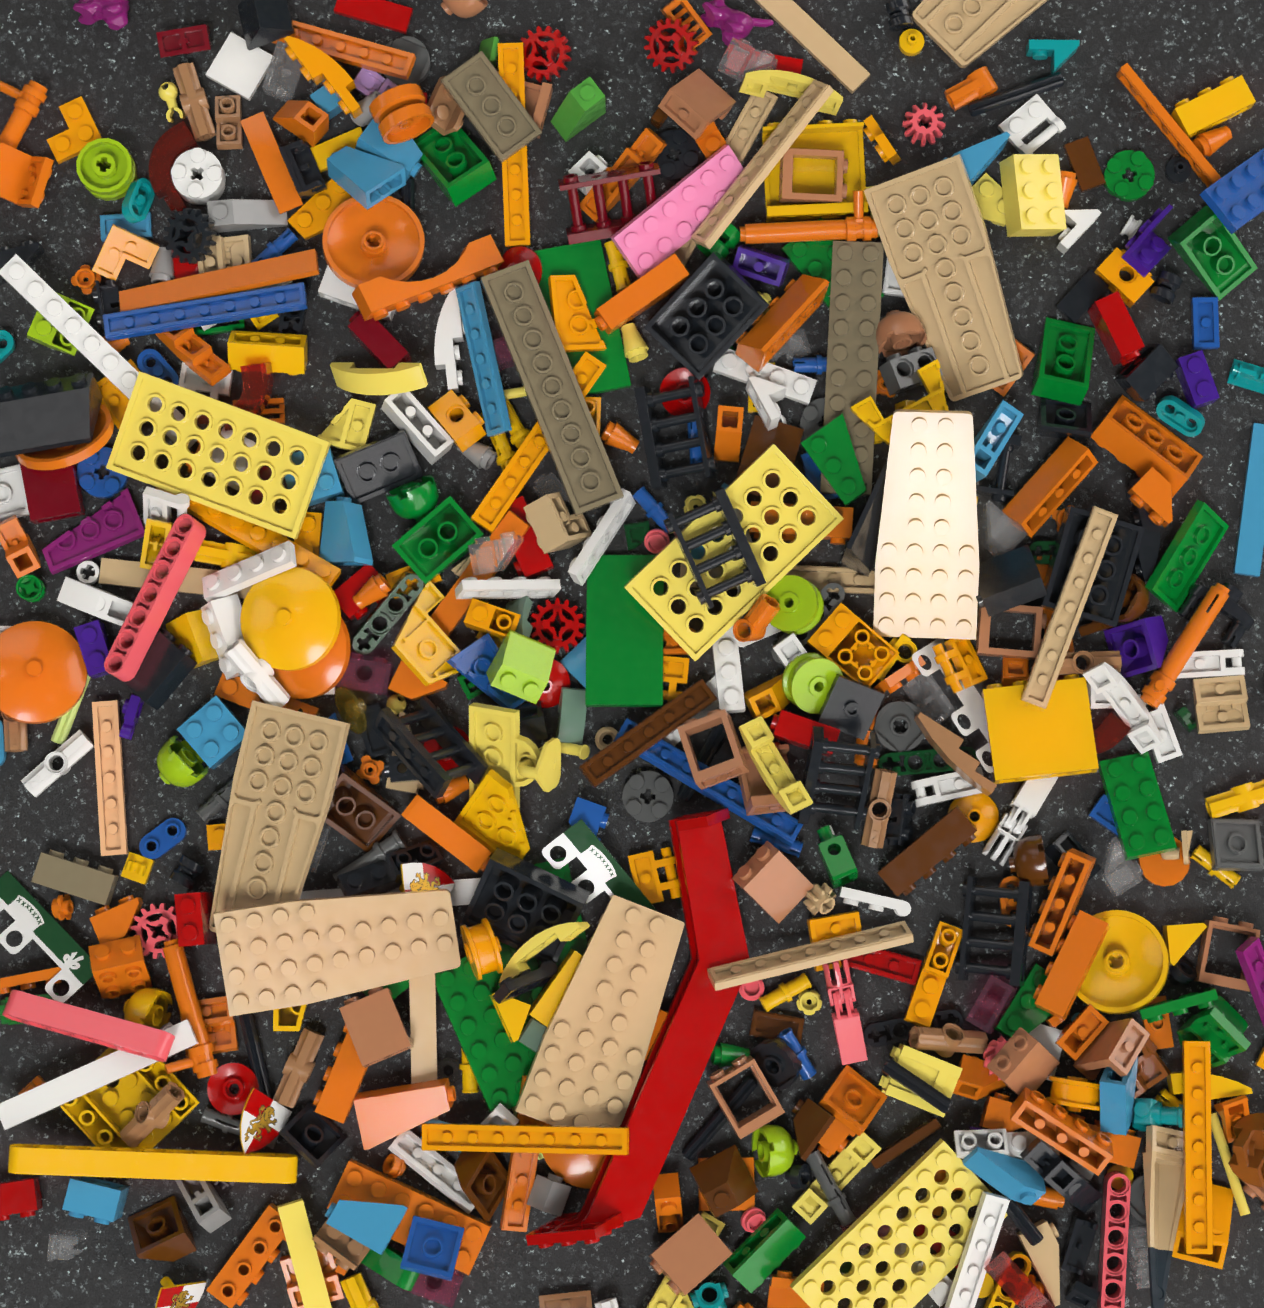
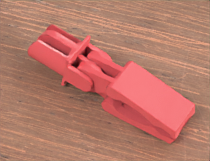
M848 959L842 960L845 978H841L838 961L832 962L835 980L832 981L828 963L822 965L829 1003L835 1009L831 1016L842 1065L868 1060L860 1015L857 1008L853 1007L856 997ZM842 1004H845L846 1010L844 1011L842 1008Z

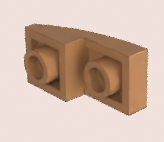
M240 95L215 96L217 149H243Z

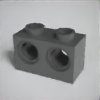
M919 346L907 351V355L901 356L900 353H896L886 358L887 362L880 366L879 370L890 396L923 386L916 373L920 369L918 362L924 367L937 359L932 347L922 350V347ZM897 369L900 370L902 376L898 374Z

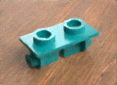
M1234 359L1227 383L1264 394V368Z

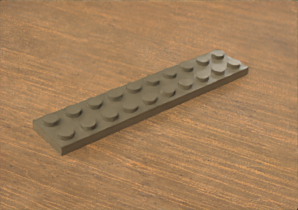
M833 241L824 426L843 413L867 491L862 496H870L872 493L875 433L851 412L850 407L869 396L872 397L876 404L879 356L876 330L881 316L884 247L882 242ZM821 473L820 493L836 494Z
M529 260L481 277L480 281L575 516L622 499L624 495Z

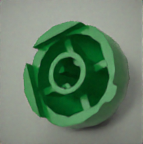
M424 476L421 478L422 482L420 483L412 481L389 491L390 495L386 494V498L392 510L402 518H415L416 522L426 517L435 508L439 498L437 484L433 476Z

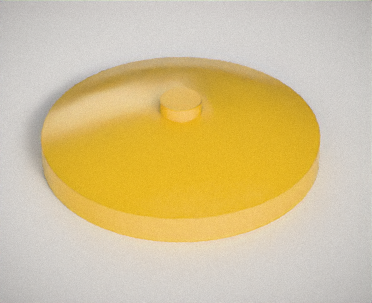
M294 567L258 582L251 587L241 609V631L246 645L258 659L265 660L272 668L286 671L302 670L318 663L334 646L341 625L339 601L331 586L322 577L309 570Z
M1110 910L1093 915L1107 922L1110 928L1077 996L1086 1005L1091 1004L1097 1011L1103 1013L1126 1014L1137 1011L1153 1001L1166 982L1169 971V955L1166 944L1154 925L1135 913L1123 910Z

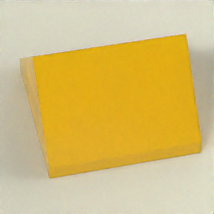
M201 610L185 613L165 624L167 630L177 638L175 643L178 646L182 643L193 652L190 657L197 662L194 668L219 659L216 649L211 645V635L207 625L202 620Z

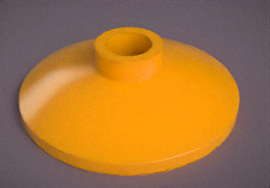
M981 793L953 800L948 813L958 806L977 828V831L974 833L976 838L971 843L984 841L994 833L999 822V812L996 804L989 796ZM971 812L978 813L979 819L976 822L970 819Z

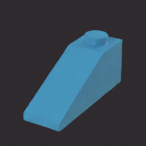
M1004 400L1000 402L974 438L976 482L988 475L1024 415Z
M976 1147L962 1160L965 1167L1010 1200L1031 1206L1046 1193L1044 1179L1024 1160Z

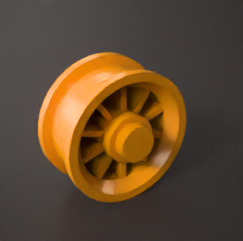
M487 918L481 919L480 924L468 928L465 924L461 925L460 930L464 950L478 981L482 980V975L497 971L498 974L503 973L500 951H502L498 937L494 936Z
M1049 1075L1048 1079L1052 1081L1050 1097H1046L1048 1102L1064 1105L1067 1111L1081 1113V1108L1100 1111V1083L1091 1082L1080 1077L1067 1076L1066 1078Z

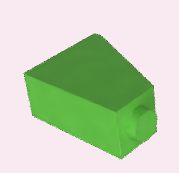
M588 77L569 91L551 120V124L565 142L606 113L605 95L591 77Z

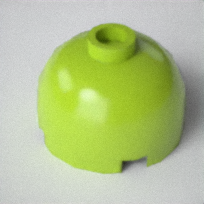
M173 736L159 750L156 759L157 767L160 771L159 776L166 784L183 788L192 786L207 775L208 766L205 769L201 764L203 762L202 758L186 740L180 743L176 740L178 736Z
M764 1125L752 1133V1152L757 1150L758 1160H754L760 1176L773 1177L785 1173L791 1167L794 1155H797L798 1147L796 1141L792 1139L791 1135L783 1127L778 1125Z

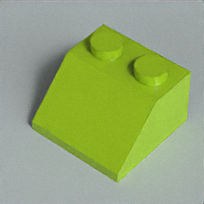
M509 630L486 672L490 685L537 704L549 681L556 652L555 648Z

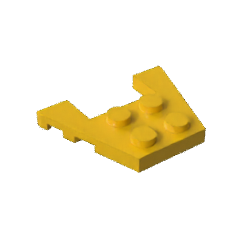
M936 359L916 371L929 395L903 409L949 411L944 394V384L941 379L940 363ZM871 396L851 406V412L889 445L893 415L884 419Z
M431 581L426 585L424 584L422 592L418 595L391 647L425 686L459 673L446 661L459 653L460 650L428 615V612L445 598Z

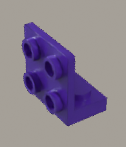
M1170 204L1164 210L1158 208L1140 227L1137 234L1125 245L1128 250L1121 258L1143 277L1171 249L1162 238L1153 233V230L1172 210L1173 206Z

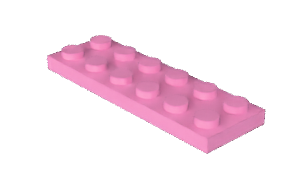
M729 145L722 146L610 237L637 278H641L662 263L691 239L694 232L744 170Z

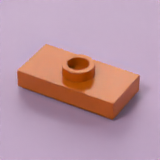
M1157 996L1148 1005L1164 1001L1166 996ZM1169 1013L1163 1014V1019L1156 1022L1148 1023L1147 1019L1142 1020L1143 1028L1150 1033L1149 1039L1158 1049L1174 1047Z

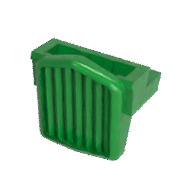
M1218 996V999L1213 1001V1006L1203 1008L1198 1014L1191 1016L1176 1032L1179 1035L1181 1048L1182 1041H1210L1211 1068L1226 1064L1231 1056L1246 1051L1251 1045L1243 1034L1248 1027L1247 1022L1221 996Z

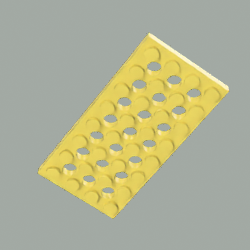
M139 371L106 468L176 495L180 493L187 494L192 501L297 539L331 442ZM155 397H158L162 402V407L158 412H154L150 408V402ZM178 406H182L186 412L184 419L181 421L176 420L173 415L174 409ZM201 415H206L209 419V425L204 430L200 429L197 425V419ZM147 421L151 422L154 427L153 433L150 436H145L142 433V425ZM228 423L233 428V434L226 439L221 435V427ZM170 430L177 434V441L173 445H169L165 440V435ZM249 432L254 433L257 438L256 444L253 447L246 446L244 442V437ZM193 439H197L201 444L200 451L196 454L191 453L188 447ZM273 441L278 442L280 445V452L276 456H272L268 452V445ZM139 445L145 450V456L141 460L135 459L133 455L134 448ZM216 448H221L224 451V459L219 463L215 462L212 458V453ZM296 450H300L304 454V461L300 465L294 464L291 458ZM162 454L166 455L169 460V464L165 469H160L157 465V458ZM243 456L248 461V467L245 471L241 472L236 468V460ZM185 463L190 464L192 467V474L188 478H184L180 473V468ZM265 465L269 466L272 470V475L268 480H263L259 475L261 467ZM208 472H212L216 477V482L211 487L204 483V476ZM288 474L293 475L296 480L295 486L292 489H287L283 485V479ZM231 481H236L240 487L238 494L235 496L230 495L227 491V486ZM254 490H260L263 494V501L258 505L254 504L251 500V494ZM280 498L284 499L287 503L286 511L281 514L274 507L275 502Z
M775 444L769 446L725 489L733 509H739L742 513V518L739 522L745 536L749 528L755 527L759 531L758 540L755 542L748 541L766 581L765 584L756 587L752 582L749 584L745 582L739 585L740 591L736 596H729L725 591L712 597L711 600L720 601L721 610L717 614H710L706 604L701 605L697 596L690 593V585L695 580L675 537L624 586L694 661H697L737 620L752 608L762 594H766L844 519ZM770 473H775L779 477V483L774 488H769L765 483V478ZM751 491H757L760 494V502L755 506H751L747 502V495ZM791 491L795 493L797 500L793 506H786L783 503V496ZM773 509L777 512L778 519L774 524H767L764 515L768 510ZM806 510H810L814 514V520L809 525H804L800 519L801 514ZM713 511L690 522L681 533L684 540L687 541L711 530L713 527L720 526L721 522L725 520L721 511L718 513ZM787 528H792L796 534L795 539L790 543H786L782 539V532ZM725 534L719 541H710L702 545L705 550L704 556L701 559L693 558L695 564L697 565L727 551L730 546L735 545L732 536ZM768 546H773L777 550L776 558L771 561H767L763 556V551ZM742 559L731 560L722 564V574L717 578H712L708 571L700 574L706 589L742 573V569L745 568ZM683 563L686 566V573L682 577H675L673 575L672 567L674 564ZM660 580L665 581L668 587L663 595H657L653 590L654 584ZM676 599H681L685 603L684 611L679 614L673 613L671 610V604ZM693 618H700L703 622L702 629L698 632H692L689 629V622Z
M940 1138L807 1267L790 1286L810 1308H838V1302L843 1298L850 1299V1304L847 1308H874V1301L880 1297L885 1298V1305L882 1308H913L960 1262L974 1218L968 1217V1210L972 1206H978L983 1191L992 1192L971 1170L963 1165L962 1160L957 1158L956 1153ZM939 1170H945V1179L941 1182H935V1173ZM921 1188H926L927 1196L923 1200H916V1192ZM955 1188H962V1196L958 1200H952V1191ZM903 1206L908 1207L907 1216L902 1219L897 1218L896 1213L898 1209ZM943 1206V1215L939 1218H933L932 1212L934 1208ZM954 1224H960V1232L956 1236H950V1227ZM882 1225H889V1233L884 1237H879L877 1234L878 1229ZM917 1225H925V1232L921 1236L916 1237L913 1235V1230ZM940 1242L942 1244L941 1251L937 1254H931L930 1247L932 1244ZM864 1243H869L871 1245L870 1252L866 1255H859L860 1246ZM906 1243L905 1252L901 1255H896L894 1253L896 1245ZM881 1261H886L888 1264L887 1269L883 1273H876V1265ZM915 1261H922V1269L917 1273H913L911 1271L912 1264ZM844 1262H851V1270L846 1274L840 1273V1266ZM864 1279L868 1280V1288L862 1292L857 1291L858 1282ZM903 1279V1288L899 1291H894L892 1289L894 1281ZM824 1281H833V1287L830 1291H821V1284Z

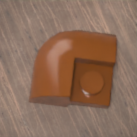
M1149 1038L1138 1055L1135 1098L1171 1074L1157 1054L1158 1048Z
M1254 1113L1238 1120L1233 1126L1236 1135L1232 1145L1234 1154L1228 1164L1239 1179L1247 1184L1263 1188L1264 1113Z

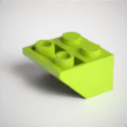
M57 293L89 324L95 309ZM38 311L36 312L28 330L27 338L48 348L75 356L77 349Z

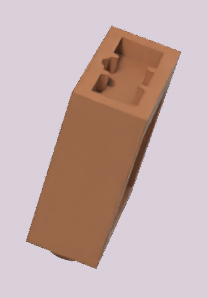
M789 148L780 159L779 203H841L842 199H846L847 184L843 183V174H847L848 159L844 158V151ZM793 158L835 160L834 195L792 193Z
M1019 605L1003 611L1034 614L1032 651L989 647L991 616H988L985 607L978 608L975 649L977 655L1028 660L1036 659L1043 640L1041 639V630L1046 628L1047 614H1043V607Z
M725 709L712 710L703 718L689 719L682 726L677 727L695 784L701 790L749 772L732 718ZM723 723L734 758L700 771L689 736Z
M1213 916L1212 920H1205L1204 924L1207 927L1202 933L1196 966L1197 977L1194 981L1250 992L1243 970L1241 971L1240 979L1207 973L1205 969L1213 928L1248 935V938L1251 936L1260 937L1261 930L1253 929L1254 924L1238 921V926L1228 924L1229 919Z
M742 1055L732 1061L733 1066L726 1070L722 1068L713 1072L709 1076L710 1080L706 1081L739 1139L744 1138L785 1113L755 1059L750 1055L748 1057ZM750 1067L770 1103L737 1122L717 1086Z

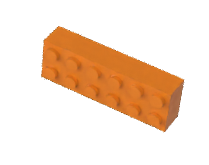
M352 1158L348 1161L327 1207L328 1209L332 1202L337 1204L339 1200L403 1205L408 1210L391 1239L405 1246L413 1216L465 1228L455 1269L467 1275L470 1274L492 1226L491 1223L481 1218L467 1214L453 1205L395 1178H390L388 1175Z

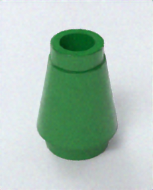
M719 1042L715 1044L711 1053V1064L717 1065L718 1068L733 1066L732 1061L742 1055L748 1057L750 1050L749 1048Z

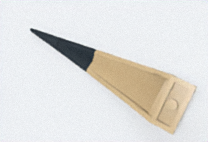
M1150 1125L1146 1127V1152L1143 1153L1151 1308H1164L1172 1253L1184 1202L1183 1131Z

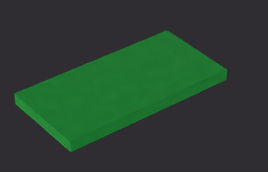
M601 240L534 251L541 261L542 277L539 287L550 314L551 304L548 283L550 275L576 276L587 301L586 305L592 319L596 318L594 316L596 309L613 298ZM597 327L599 336L604 341L607 349L605 351L586 352L607 366L587 396L631 387L619 328L608 335L605 330L601 331ZM585 351L566 352L572 369H574Z
M602 555L587 578L586 707H663L664 629L624 588L656 555ZM660 580L654 584L653 590L655 594H664V581Z

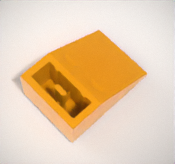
M842 603L838 605L807 641V645L817 654L834 662L847 678L870 687L900 653Z
M1212 1184L1213 1254L1184 1253L1183 1202L1172 1257L1218 1269L1223 1268L1229 1241L1234 1195L1232 1189Z

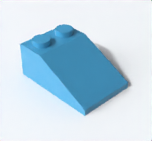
M1008 132L953 154V156L961 154L971 185L976 182L1005 148L1010 137Z

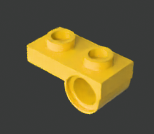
M902 634L899 638L893 637L889 644L897 651L900 646L909 647L911 657L903 659L898 654L876 680L877 682L883 681L895 662L906 665L912 661V655L917 652V647L906 635Z

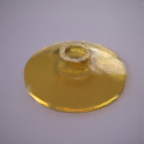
M344 686L335 690V702L340 716L345 723L351 724L350 730L354 733H364L367 728L365 702L360 697L357 698L348 688Z

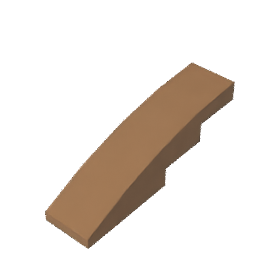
M919 712L915 716L914 721L942 759L965 781L986 796L992 794L997 785L976 772L980 764L978 760L959 749L964 739Z

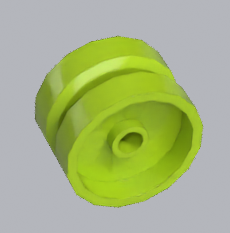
M98 138L87 143L80 151L76 160L77 174L83 185L94 197L104 201H115L125 197L131 182L137 180V167L132 156L120 142L110 138Z

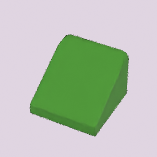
M498 37L483 40L479 52L482 51L493 67H496L498 58V43H500Z

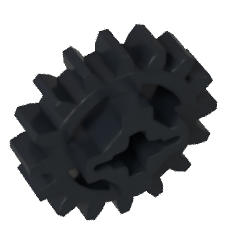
M183 208V211H175V217L167 219L171 224L170 227H164V230L168 232V236L163 237V240L169 241L166 250H173L171 257L179 258L180 263L197 264V261H205V255H212L213 253L210 246H216L217 244L212 240V237L217 235V232L211 231V228L215 225L214 222H207L209 215L201 214L199 209Z

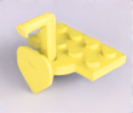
M474 702L469 705V745L488 765L479 784L475 785L469 778V799L486 774L492 769L512 784L517 804L520 808V786H526L536 780L544 792H550L558 785L561 776V753L579 756L582 760L586 759L590 754L588 745L560 742L558 738H551L538 749L533 741L520 735V710Z

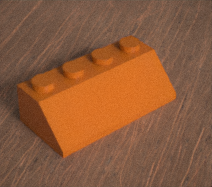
M804 274L797 281L792 279L784 289L785 294L781 298L775 297L768 306L770 310L765 315L761 314L753 322V328L749 332L745 331L736 341L738 345L735 354L759 373L821 306L830 282L826 279Z
M1124 395L1118 399L1091 435V438L1095 440L1097 445L1112 453L1119 462L1126 464L1134 470L1140 478L1151 467L1157 470L1171 484L1172 498L1189 479L1203 458L1200 453Z

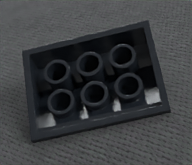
M716 251L705 260L644 328L700 380L767 309L769 304Z
M93 372L87 374L78 373L64 378L55 377L41 382H27L24 385L1 387L0 458L92 442L103 398Z
M887 461L847 544L840 564L869 577L871 570L875 572Z
M1073 506L1065 508L1044 580L1047 595L1039 598L1037 606L1054 611L1090 516V511ZM1120 520L1116 521L1080 618L1113 627L1117 626L1145 530L1144 527Z
M497 847L485 868L461 923L471 927L480 924L481 919L487 918L494 936H497L500 942L519 950L529 939L550 927L577 922L590 892ZM557 938L533 958L541 962L550 960L556 964L567 941L560 942Z

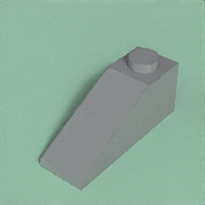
M227 199L207 201L208 220L215 224L211 230L217 233L288 226L287 212L280 214L274 200Z
M175 1180L198 1224L209 1233H212L232 1219L221 1197L210 1181Z

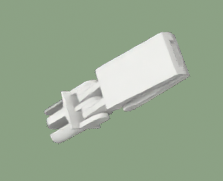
M1058 777L1023 782L1009 805L1012 809L1009 813L1003 815L982 854L985 856L988 854L999 836L1001 839L992 852L990 859L995 861L1007 842H1009L1010 845L999 861L1001 866L1005 865L1016 843L1020 841L1028 826L1026 823L1029 818L1032 819L1036 816Z

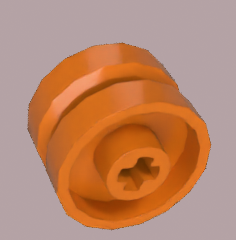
M408 83L391 88L376 97L369 106L374 122L379 124L378 131L383 142L387 144H398L414 139L428 130L434 122L431 109L425 104V96L417 84Z

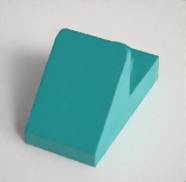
M1029 39L1026 45V56L1032 57L1034 60H1045L1051 57V74H1054L1076 53L1080 40Z

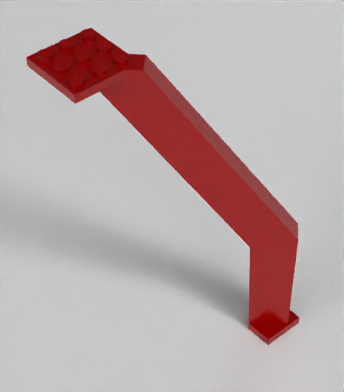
M728 808L687 814L668 820L691 960L640 1074L622 1124L619 1126L629 1127V1154L605 1155L581 1212L562 1213L561 1217L557 1216L525 1235L528 1246L538 1245V1248H547L553 1246L554 1243H561V1246H570L576 1244L577 1241H584V1244H593L599 1242L601 1236L610 1235L612 1229L623 1227L624 1222L641 1218L741 986L738 985L715 991L708 977L707 969L749 959L722 821L730 818Z

